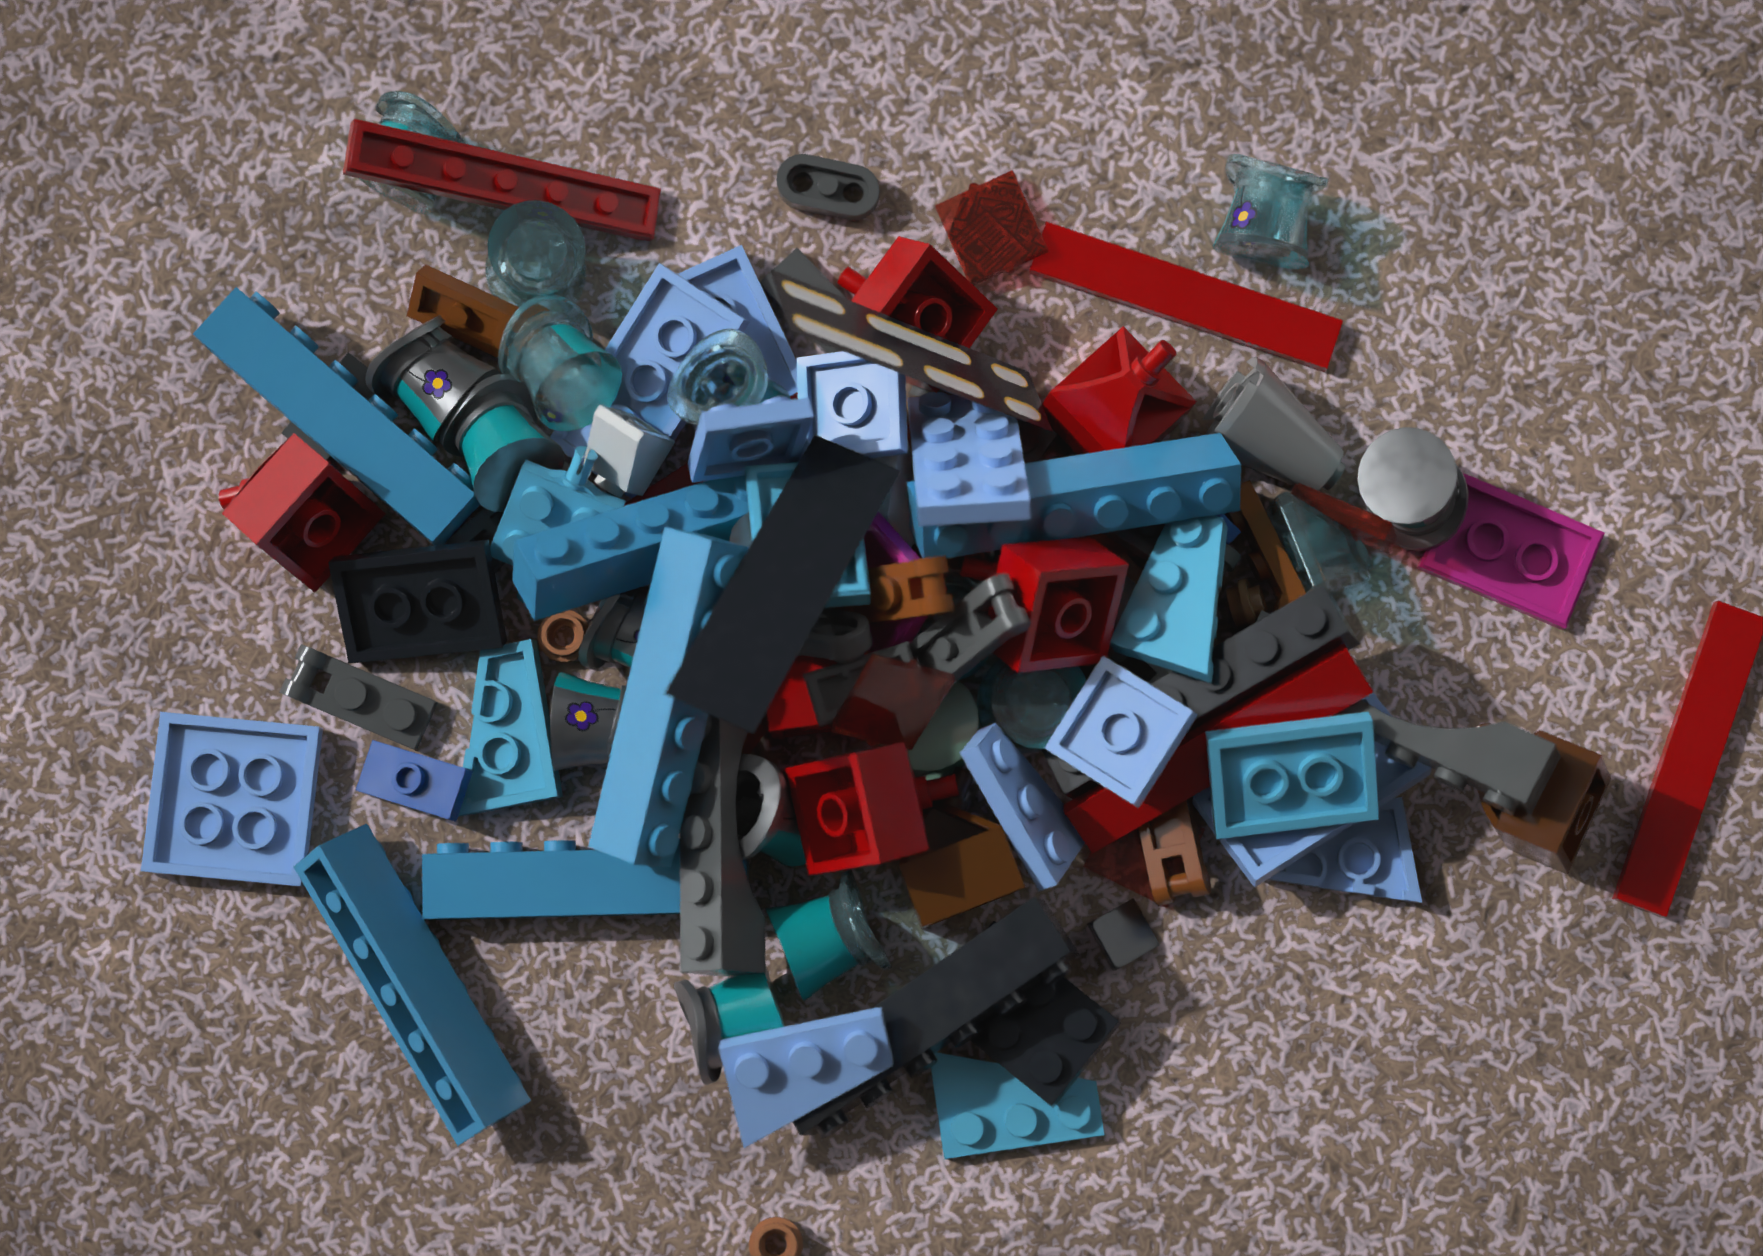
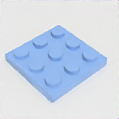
M160 712L141 872L305 887L294 866L309 854L323 728L319 726Z

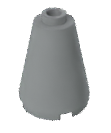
M1258 357L1250 358L1247 363L1253 369L1246 376L1236 371L1203 417V420L1215 419L1206 435L1221 433L1241 465L1311 493H1316L1322 487L1325 490H1330L1340 479L1346 467L1341 462L1344 454L1343 449L1264 361ZM1197 431L1195 437L1202 436V434Z

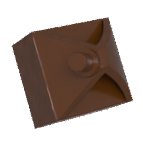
M1483 723V724H1480V725H1478V726H1476V727H1481V726L1489 725V724H1491V723ZM1539 730L1534 735L1556 744L1561 757L1532 814L1516 808L1513 815L1500 811L1483 800L1486 793L1478 789L1477 791L1486 816L1509 850L1568 875L1611 781V776L1601 754Z
M955 767L952 773L956 777L959 796L933 801V807L923 809L929 850L902 857L899 862L898 870L921 929L1025 888L1002 826L966 812L969 803L964 801L974 777L971 772L959 767Z

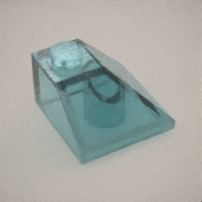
M1288 491L1277 495L1265 511L1306 593L1323 585L1334 597L1358 588L1370 580L1367 571L1372 569V564L1368 551L1361 540L1354 542L1349 529Z

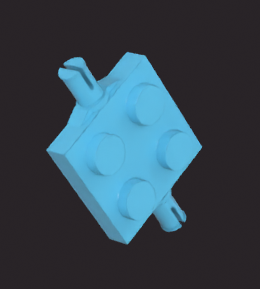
M577 447L568 471L551 470L527 459L525 460L490 546L493 558L513 566L514 543L516 539L624 506L625 500L601 491L588 480L593 465L598 458L594 450L590 449L584 465L581 466L587 447ZM517 592V598H518V600H519L520 602L524 603V601H523L522 597L520 596L519 592Z

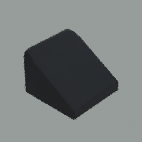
M1134 898L1087 923L1113 971L1160 945Z

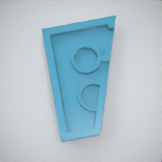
M1211 515L1165 523L1112 635L1110 645L1114 652L1212 683L1214 666L1211 661L1213 640L1217 637L1218 627L1216 610L1219 587H1222L1227 525L1223 518Z
M529 639L505 644L503 648L480 650L471 709L474 718L469 749L466 748L463 763V768L469 769L473 773L458 816L563 797L559 770L554 771L552 765L551 721L537 641Z

